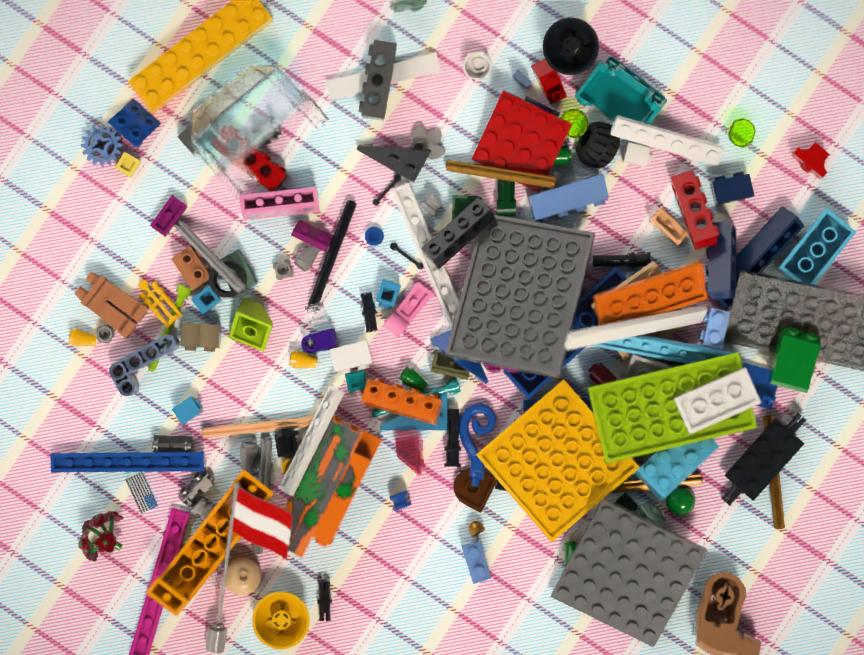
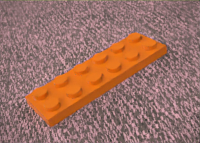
M699 261L593 296L599 326L666 313L708 299L703 266Z

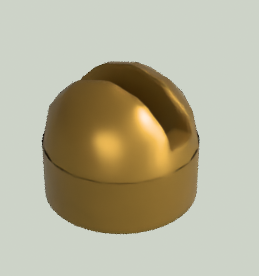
M472 521L468 527L472 537L485 530L483 524L479 521Z

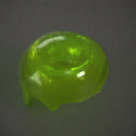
M568 109L560 117L573 124L567 135L568 137H580L588 128L587 116L581 110Z
M738 118L729 124L727 137L733 145L745 148L754 141L755 126L749 119Z

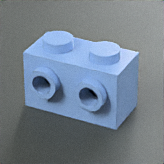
M715 308L708 310L703 319V322L706 323L705 328L701 330L699 337L701 346L722 350L730 312Z

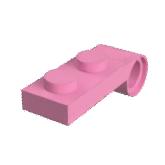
M418 282L383 326L399 338L433 293Z

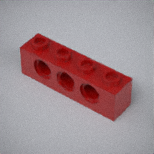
M226 127L212 144L213 147L270 192L276 191L288 177L285 173L286 169L279 163L274 165L270 162L271 157L262 151L260 154L256 151L255 148L257 146L248 139L246 142L241 139L240 136L242 134L236 129L232 128L230 130ZM234 143H240L241 150L233 152L231 146ZM255 155V163L248 164L246 162L247 156ZM265 166L271 168V173L268 176L261 174V170Z
M693 170L671 176V187L694 250L717 244L719 231L717 225L712 224V211L710 208L707 209L705 205L707 199L705 193L700 191L701 182L699 177L694 175ZM686 192H693L692 195H687V194H685V193H686ZM693 208H699L700 210H699V211H692L691 209H693ZM700 224L706 225L703 228L698 227Z

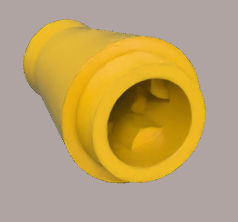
M78 328L75 330L70 329L68 344L73 345V347L95 346L97 335Z
M299 350L291 351L289 366H292L293 369L316 368L318 357Z

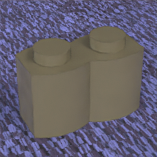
M181 323L180 346L185 347V350L196 351V347H201L206 352H215V348H220L221 325Z

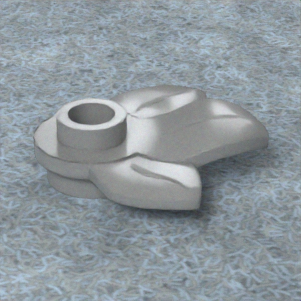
M419 125L414 129L412 134L413 142L410 148L416 150V147L421 146L423 150H432L428 157L432 160L444 155L445 149L439 146L442 138L441 130L426 132L423 125Z

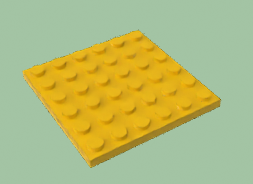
M564 379L476 454L551 543L597 505L603 497L605 498L640 468L632 458L605 464L594 414Z

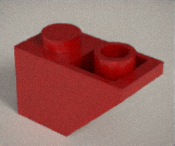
M546 59L531 65L535 78L550 105L567 97L557 71L547 63Z

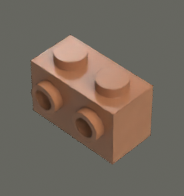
M189 246L171 258V260L191 289L196 291L209 282L211 268L207 263L204 265L200 260L202 255L195 248L192 249Z

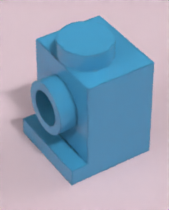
M383 279L376 298V302L379 303L378 307L387 310L390 307L394 308L401 285ZM386 292L391 293L390 299H385L384 294Z
M209 285L191 299L204 316L222 300L219 298L221 296L216 295ZM207 296L212 297V301L210 303H206L205 298Z

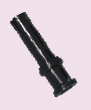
M631 252L629 255H593V267L629 266V268L634 269L635 267H645L651 263V252H647V254Z
M447 409V445L444 447L446 451L444 467H461L459 463V451H461L459 445V409Z

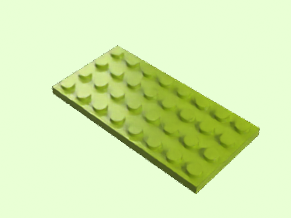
M739 352L587 388L605 464L757 428L753 408L751 407L689 434L674 398L743 369Z

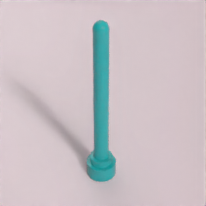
M453 378L446 385L422 394L426 396L428 394L439 396L448 392L449 394H456L461 392L457 379ZM376 409L371 414L376 418L390 412Z

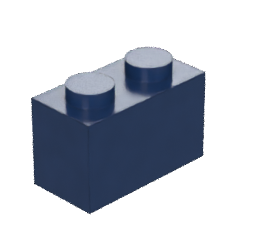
M744 171L734 173L733 177L727 179L725 176L716 177L710 183L715 206L755 196L750 174H744Z

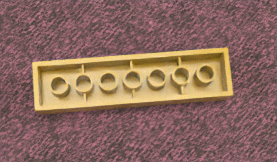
M232 0L131 78L128 83L154 115L271 24L273 18L259 0Z

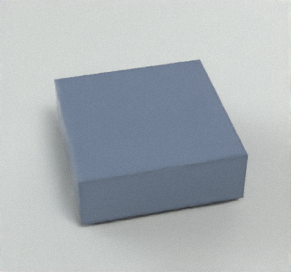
M518 69L513 74V79L527 90L532 82Z

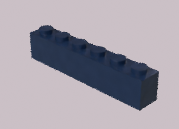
M782 206L736 255V298L714 300L716 303L728 310L800 232L804 224L797 215Z

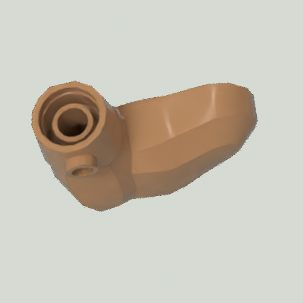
M721 572L712 575L706 582L696 611L695 644L710 655H759L761 640L744 632L740 633L737 630L740 611L746 598V587L740 578L732 573Z

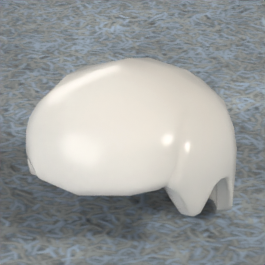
M480 51L470 53L466 56L463 63L464 73L471 80L485 79L492 70L491 58L486 53Z

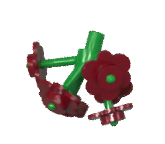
M118 512L98 513L91 520H86L83 523L78 547L89 561H97L98 550L101 553L106 552L108 554L112 553L114 549L121 550L123 544L116 541V537L113 534L114 521L124 519L123 516L118 515ZM108 521H110L109 531L104 525ZM101 527L104 532L101 533L96 529ZM91 531L99 536L95 542H90L88 534Z

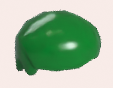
M686 486L678 487L666 498V506L669 512L675 516L689 514L696 503L695 494L692 489Z

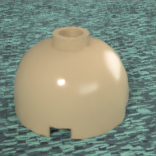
M238 557L228 563L225 586L230 592L239 596L249 595L259 587L261 570L252 559Z

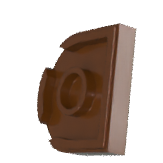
M470 468L461 471L455 478L454 493L461 503L481 513L498 480L485 472L484 480H480L479 487L471 486L472 478L469 477Z

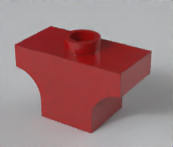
M816 142L809 149L803 150L798 147L791 154L801 164L800 167L805 172H811L819 180L827 174L824 163L830 154Z

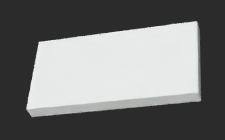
M746 367L674 398L689 434L761 403Z

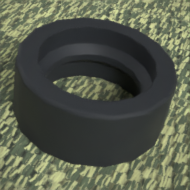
M223 261L228 268L237 272L239 279L246 286L247 275L245 270L235 262ZM214 268L211 269L209 285L216 295L223 298H231L241 293L236 292L234 289L231 291L222 290L217 283L218 272Z

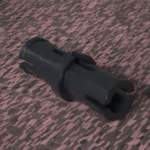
M372 293L360 295L366 333L378 331L375 316L377 310L374 309Z
M318 582L319 599H317V604H319V621H324V613L326 621H331V582H325V590L324 582Z

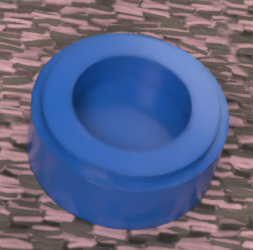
M370 227L366 230L365 240L369 245L378 246L383 242L384 234L380 228Z

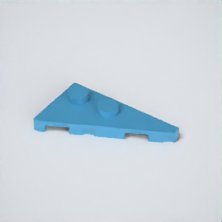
M447 393L439 396L443 406L437 425L400 415L380 425V430H447Z

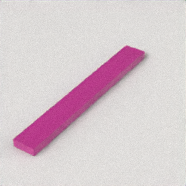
M175 508L171 509L149 588L180 552L191 513ZM148 594L145 598L129 655H150L163 606Z

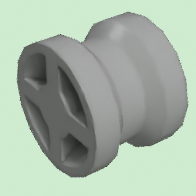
M429 192L426 195V199L419 203L432 216L436 214L437 208H441L443 205Z
M202 498L191 513L198 515L203 522L215 507L208 505L206 499Z

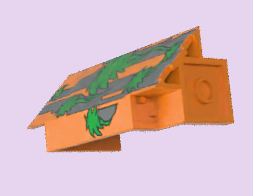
M335 416L332 417L294 495L290 496L284 508L293 514L288 551L302 558L312 537L316 539L315 543L323 547L333 543V538L383 439Z

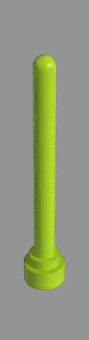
M181 284L176 289L178 297L175 302V306L179 311L184 300H187L193 291ZM172 309L171 314L174 316L177 313ZM175 322L169 328L165 326L161 337L171 334ZM159 360L149 365L148 370L150 372L156 370Z

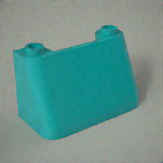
M606 55L600 61L575 95L577 101L582 106L594 105L613 121L619 115L646 124H650L667 103V99L663 94L611 55Z

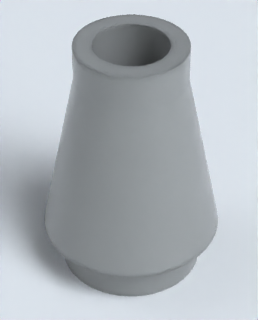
M310 245L295 257L294 264L306 272L308 269H311L320 249Z
M243 441L241 446H239L241 469L251 471L258 452L257 443Z

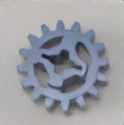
M100 125L99 129L92 126L93 132L87 130L88 137H82L85 143L81 144V147L86 149L82 154L88 155L87 161L93 159V165L95 166L98 162H100L101 167H104V162L111 165L112 159L118 160L116 154H122L118 150L123 147V144L118 143L122 138L120 136L116 137L118 132L116 130L111 132L110 126L104 129L103 125ZM101 133L108 134L111 138H104ZM94 137V142L90 145V141ZM101 141L106 144L103 150L98 148ZM114 146V150H113V152L110 154L109 151H110L111 147ZM99 153L103 158H97L92 154Z

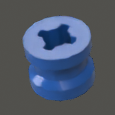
M407 490L389 497L394 503V511L412 505L411 501L407 498Z

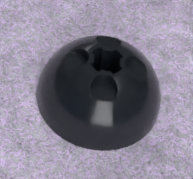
M574 17L560 19L549 27L544 36V57L547 63L561 74H580L588 70L597 59L599 53L597 33L589 23L582 19Z

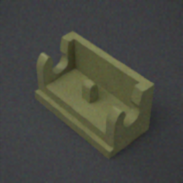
M435 351L430 372L468 380L470 372L467 369H463L444 353Z

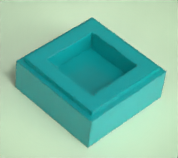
M364 370L345 374L349 393L365 389L366 378Z

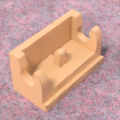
M663 207L649 220L676 247L689 235L688 231Z

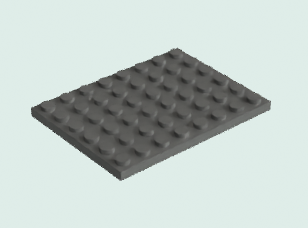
M494 215L496 219L477 235L447 346L446 356L560 378L567 351L564 344L569 332L572 331L595 239V232Z

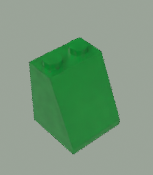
M783 327L769 365L770 384L808 393L821 347L820 337L810 332L807 334L799 332L796 328Z

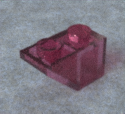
M419 436L395 438L397 457L417 475H421V470H425L424 459H420V451H424L423 439L419 440Z

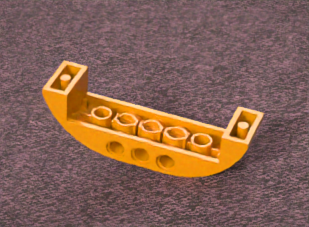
M244 469L166 570L146 592L176 617L225 559L235 489L233 484L235 482L240 483L241 488L266 501H269L274 494ZM234 532L232 533L230 551L241 539Z

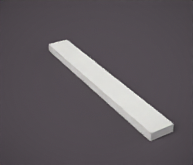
M409 182L391 189L452 330L460 300L445 265L438 269L421 249L433 237Z
M705 305L572 331L569 332L564 345L567 350L701 323L707 313V308Z

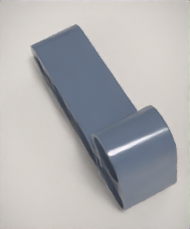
M171 334L164 335L113 363L109 368V374L119 393L126 397L137 394L139 384L134 373L176 351L180 346L178 337ZM168 340H172L171 346L161 347V345L167 344ZM151 347L155 348L157 352L154 358L149 355ZM135 356H137L140 359V364L138 367L134 366L132 363V360ZM119 365L123 368L121 376L116 373V368ZM127 382H129L132 385V391L130 393H128L125 390V385Z

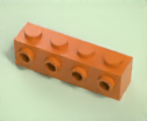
M378 378L367 380L361 399L363 405L437 425L443 406L439 396L434 394L426 396L421 394V391L412 388L410 391L405 390L403 386L392 383V386L384 384L385 381Z

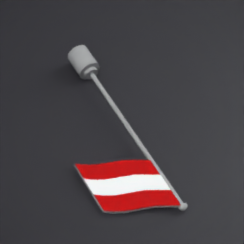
M238 482L233 484L235 489L217 622L208 626L205 650L210 653H223L225 650L227 628L220 622L232 533L234 532L253 544L277 553L285 560H287L293 514L279 505L254 496L241 488V484Z

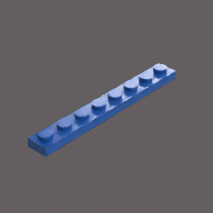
M205 452L50 453L51 473L205 471Z

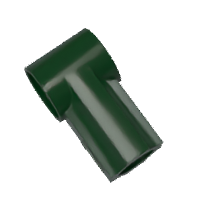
M498 179L497 215L516 216L515 182Z

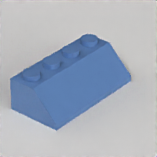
M604 174L529 196L528 202L534 222L545 223L550 221L552 216L557 215L558 218L569 215L568 212L576 210L577 213L587 210V206L592 204L595 207L606 204L605 200H608L609 196Z

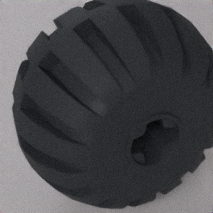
M593 122L583 130L576 144V155L584 165L591 168H603L614 159L620 146V138L611 135L612 125L605 122Z

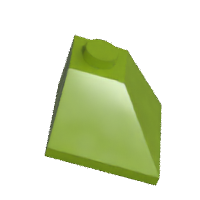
M244 297L236 311L228 338L264 352L273 322L262 304Z

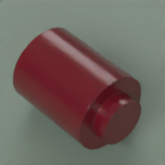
M595 362L588 370L590 373L588 377L597 385L617 380V377L601 362L599 364Z

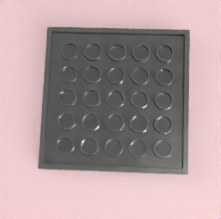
M603 497L550 597L654 647L707 554L708 549Z

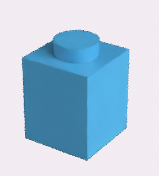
M190 396L171 410L180 423L185 425L203 413L201 410L203 405L198 398L194 399Z

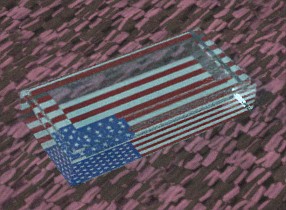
M143 472L125 479L140 514L159 506Z

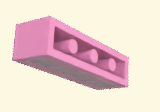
M317 187L240 195L241 214L244 220L320 212Z

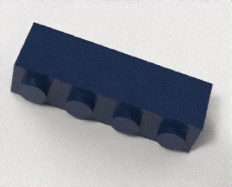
M731 220L712 222L713 225H717L719 236H717V244L706 248L708 265H706V274L708 276V282L705 284L706 293L713 300L736 298L737 228Z

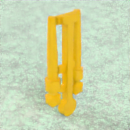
M146 280L140 281L139 288L144 291L146 290L148 295L142 292L139 294V298L169 328L182 316V313L166 295L165 290L159 287L158 282L154 281L151 283V287L154 289L151 291ZM155 292L161 296L159 299L155 296ZM165 300L177 314L172 316L161 302ZM157 305L169 317L170 320L168 321V323L161 315V313L156 309Z

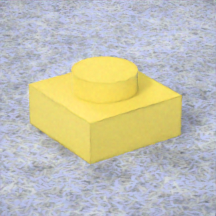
M124 152L115 169L132 178L141 161Z

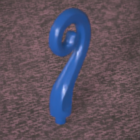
M483 403L469 406L463 412L459 421L460 439L471 461L469 477L472 478L471 486L479 487L480 480H484L485 465L476 455L479 450L470 437L469 422L472 416L477 413L487 416L488 424L485 427H481L477 419L472 422V429L478 435H487L496 426L495 412L491 407Z

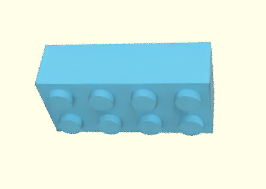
M825 208L776 270L803 292L807 293L813 288L857 231L828 208Z
M713 439L657 451L636 471L635 475L663 502L717 451L719 445Z

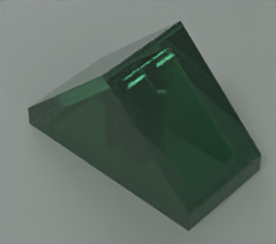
M453 195L452 220L478 197L481 200L482 198L480 196Z

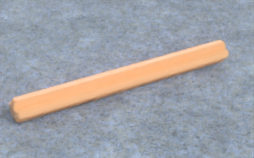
M314 416L202 428V437L210 438L267 432L284 428H305L310 426Z

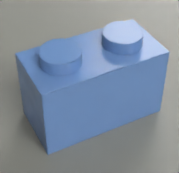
M477 541L461 546L473 584L492 579L481 542Z

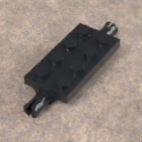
M797 412L787 425H783L775 418L725 473L724 476L732 482V487L721 497L724 502L731 496L726 502L731 506L740 494H746L754 501L805 443L796 436V432L807 420L804 417L801 418L802 415Z

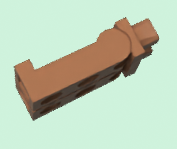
M90 272L86 281L93 285V287L88 292L80 286L75 295L81 300L82 305L88 307L124 338L128 339L138 325L110 305L108 301L138 323L141 322L150 309L109 282L104 276Z

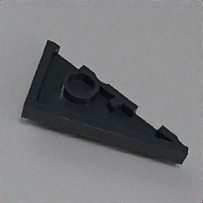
M359 144L356 148L359 152L413 183L416 181L432 151L430 149L415 150L410 147L401 148L387 145L380 147L373 146V144Z

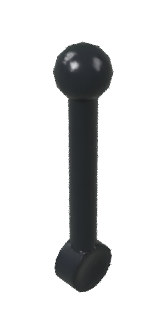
M396 174L394 176V180L378 198L373 200V205L378 206L380 204V200L393 185L401 181V175Z
M396 243L390 245L391 250H396L416 265L417 269H423L424 265L422 262H417L398 248Z

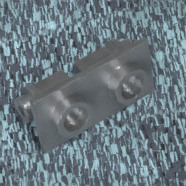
M154 435L152 443L153 452H192L193 436Z
M206 470L198 471L193 476L189 485H185L180 490L178 498L186 506H194L202 497L197 491L201 489L206 493L214 484L215 478L208 474Z

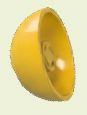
M274 592L258 602L253 612L252 625L257 638L264 645L273 649L284 650L296 646L304 639L309 629L310 616L306 605L299 597L288 592Z

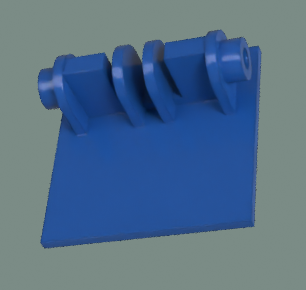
M134 99L128 102L108 121L111 127L115 128L121 136L138 148L161 125L155 117Z
M744 363L743 368L746 367L761 401L756 406L771 410L776 400L777 385L770 384L769 369Z

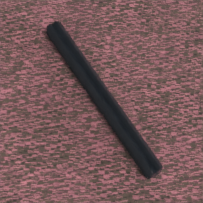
M347 200L308 302V306L317 309L355 211L357 204L354 201Z

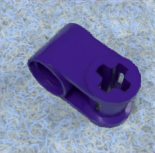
M335 328L306 335L301 342L303 350L307 353L327 351L339 347ZM308 339L316 343L312 349L304 345Z

